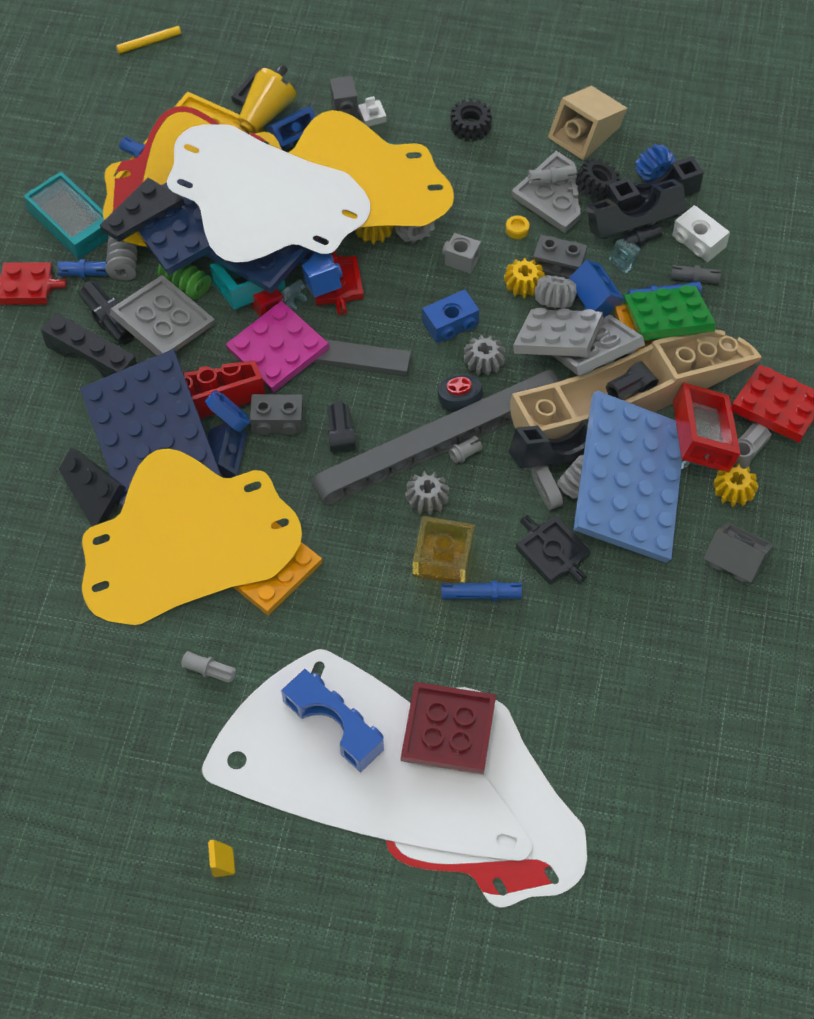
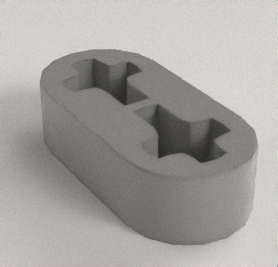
M547 465L533 467L531 469L532 477L546 507L549 510L561 507L563 505L562 496Z

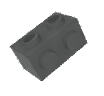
M540 235L533 260L535 259L536 265H542L544 274L568 279L585 262L587 245L552 236Z
M252 394L250 415L252 434H302L304 410L302 395Z

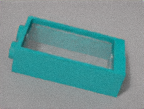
M62 171L24 195L28 212L78 260L108 241V235L102 232L100 224L104 221L103 210Z

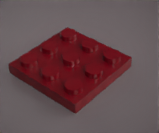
M414 682L401 761L484 775L496 694Z

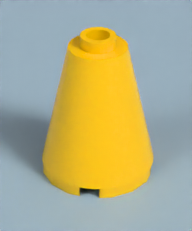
M262 68L261 71L259 70L256 73L238 118L239 127L244 132L248 130L249 134L258 133L296 98L295 89L290 83L286 86L281 81L283 77L280 74L267 68Z

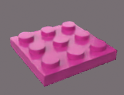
M282 301L226 343L227 350L240 362L255 360L263 378V384L273 393L330 349L328 342Z

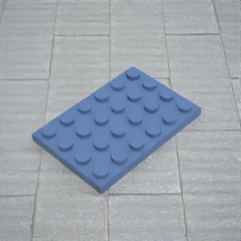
M600 391L592 394L573 530L665 563L671 560L682 465L676 420Z

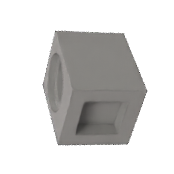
M454 233L451 240L446 241L443 247L442 254L445 255V265L471 274L480 258L481 241Z

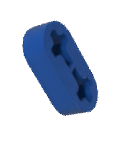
M214 390L206 398L207 406L234 430L242 432L250 423L247 414L221 392Z

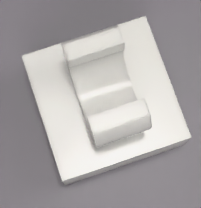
M374 96L365 98V103L358 105V112L366 126L369 127L386 122V114L380 100L375 101Z

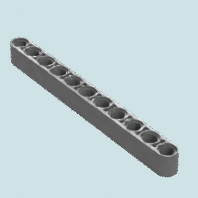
M553 370L544 371L322 471L313 478L312 484L324 504H334L446 453L454 444L459 445L473 436L479 438L513 422L510 410V401L513 393L560 382V379Z

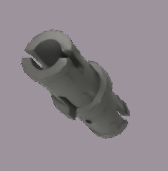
M672 264L671 280H682L692 283L699 281L700 283L719 285L721 269L700 268L699 265L687 267Z

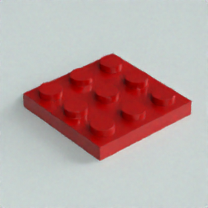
M759 365L732 403V412L800 443L814 421V388H810L793 378L775 372L771 368Z

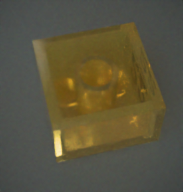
M422 516L413 557V577L448 583H465L474 542L475 524Z

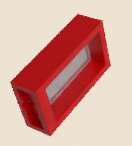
M683 382L673 399L681 459L729 473L741 454L729 395Z

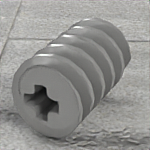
M108 235L106 272L110 277L119 281H129L135 278L138 245L123 240L118 242Z

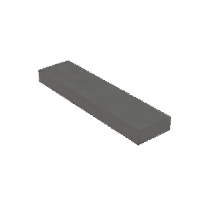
M326 340L330 349L312 362L407 376L411 351Z

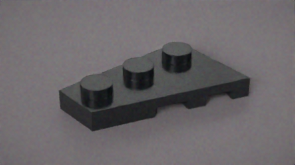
M148 177L100 224L102 232L120 242L145 228L147 222L156 217L158 219L166 216L167 211L174 207L180 208L185 205L182 197Z
M70 448L59 471L90 524L95 526L106 522L125 486L78 449Z

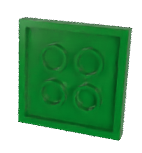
M685 285L674 289L661 288L656 291H637L624 295L625 307L637 332L643 336L644 340L715 332L716 323L696 286Z

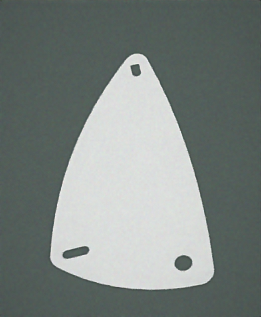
M319 649L304 655L278 671L258 687L230 717L203 763V776L214 785L279 810L352 832L434 850L515 861L526 859L532 851V843L524 829L485 775L402 762L401 752L411 703L372 675L327 650ZM316 662H323L325 665L321 675L325 687L331 692L333 690L336 691L350 710L352 708L356 709L363 716L364 722L369 727L375 726L384 737V751L361 773L341 755L340 742L344 732L334 719L323 715H313L301 719L283 702L281 690L302 670L306 669L311 673ZM240 751L245 754L247 761L244 767L240 769L229 767L227 758L232 752ZM504 834L517 838L515 848L500 845L496 840L497 836Z

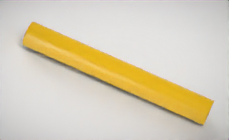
M179 26L172 27L116 45L118 53L121 54L180 35L181 30Z

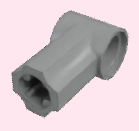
M753 423L738 439L741 454L735 462L734 468L738 463H740L742 469L750 466L751 460L771 438L772 434L768 428L758 423Z

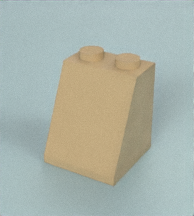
M589 86L562 98L548 138L580 159L585 160L620 128L627 107L595 87Z

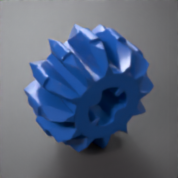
M654 144L652 148H647L644 153H640L641 158L635 161L637 164L635 169L637 174L645 182L649 183L663 175L676 159L673 153L663 144L659 146Z

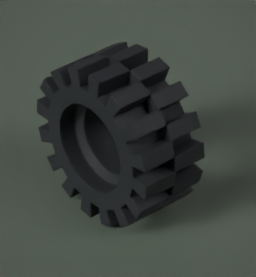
M469 98V102H466L465 99L461 100V104L457 102L455 107H452L450 128L453 130V134L455 136L458 134L459 139L465 137V141L468 142L469 138H472L473 142L477 141V137L480 140L483 139L484 135L487 136L491 130V109L487 107L485 102L481 104L479 99L476 102H473V98ZM466 118H475V119H478V121H476V122H467V121H464V119H466Z
M596 158L586 159L577 173L575 183L579 185L578 189L580 191L584 190L583 194L585 196L589 194L593 200L595 197L597 201L605 200L607 198L608 184L621 180V177H618L620 175L619 172L614 171L616 168L608 166L609 162L607 161L603 163L600 158L597 161Z

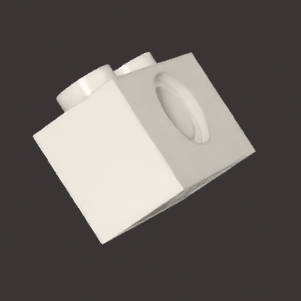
M694 205L675 220L672 236L678 242L691 249L696 256L709 262L727 247L730 232Z

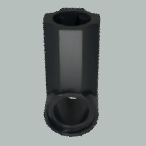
M639 361L633 364L624 375L608 382L605 388L608 395L624 401L639 392L641 394L656 387L659 380L643 361Z
M334 402L331 406L327 407L330 430H328L330 452L356 450L354 427H351L349 405L343 402Z

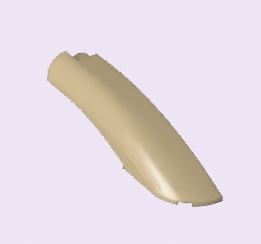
M715 329V332L663 338L652 341L651 345L611 364L595 369L589 374L513 393L510 401L511 417L515 429L538 425L548 439H558L574 431L582 420H589L593 393L600 391L608 394L605 388L607 383L624 375L633 364L639 361H643L659 382L656 387L641 394L639 392L624 401L653 412L672 405L673 399L683 382L707 389L760 361L762 357L744 339L740 337L734 339L725 335V331Z

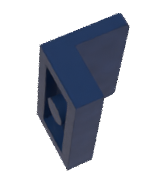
M225 422L210 429L207 437L221 473L229 478H233L238 475L247 432H238Z

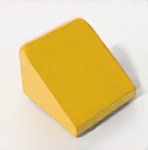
M209 840V860L212 875L214 877L234 875L235 865L232 847L216 840Z

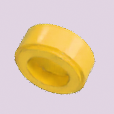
M523 216L510 217L506 222L507 235L513 239L525 238L529 233V221Z

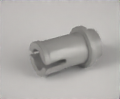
M473 436L459 445H452L449 450L451 460L454 463L465 462V458L483 449L481 441L475 443L478 437Z

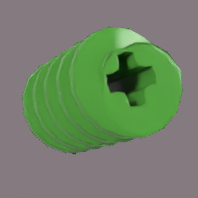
M160 263L158 266V276L163 275L191 300L202 297L211 286V277L205 275L202 270H198L191 263L170 275H167Z

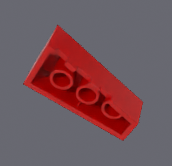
M255 360L222 364L221 368L217 369L209 368V366L199 367V371L184 373L200 418L215 414L205 402L206 398L214 390L224 394L237 406L250 403L252 394H265L263 378Z

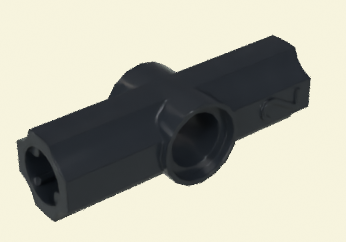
M89 281L84 284L79 291V295L91 310L97 324L101 328L105 327L118 344L126 345L131 342L134 335L110 316L111 308L117 305L118 302L113 297L110 299L97 282Z

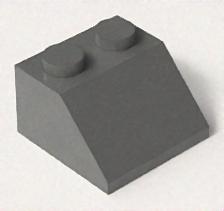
M726 522L716 530L703 559L709 561L708 564L717 570L725 569L733 573L732 576L741 582H752L759 574L774 544L730 522Z

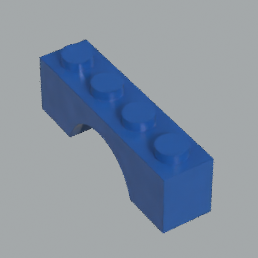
M310 250L300 261L306 262L302 265L306 286L314 298L342 288L340 278L343 277L342 271L338 263L334 264L331 253L320 254Z
M304 669L281 690L283 702L301 719L313 715H323L334 719L341 726L344 733L340 742V753L360 773L384 751V737L375 726L369 727L364 722L363 716L356 709L352 708L350 710L336 691H329L325 687L324 681L316 673L311 674Z

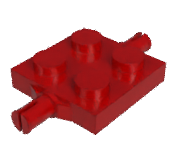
M335 250L331 255L334 264L338 263L341 268L343 277L340 278L342 288L315 297L316 306L336 303L337 314L341 315L342 307L343 315L347 313L345 302L364 299L356 255L348 257L337 256Z
M51 262L3 263L0 276V305L47 304L49 294L53 289H67V279H52L53 268Z

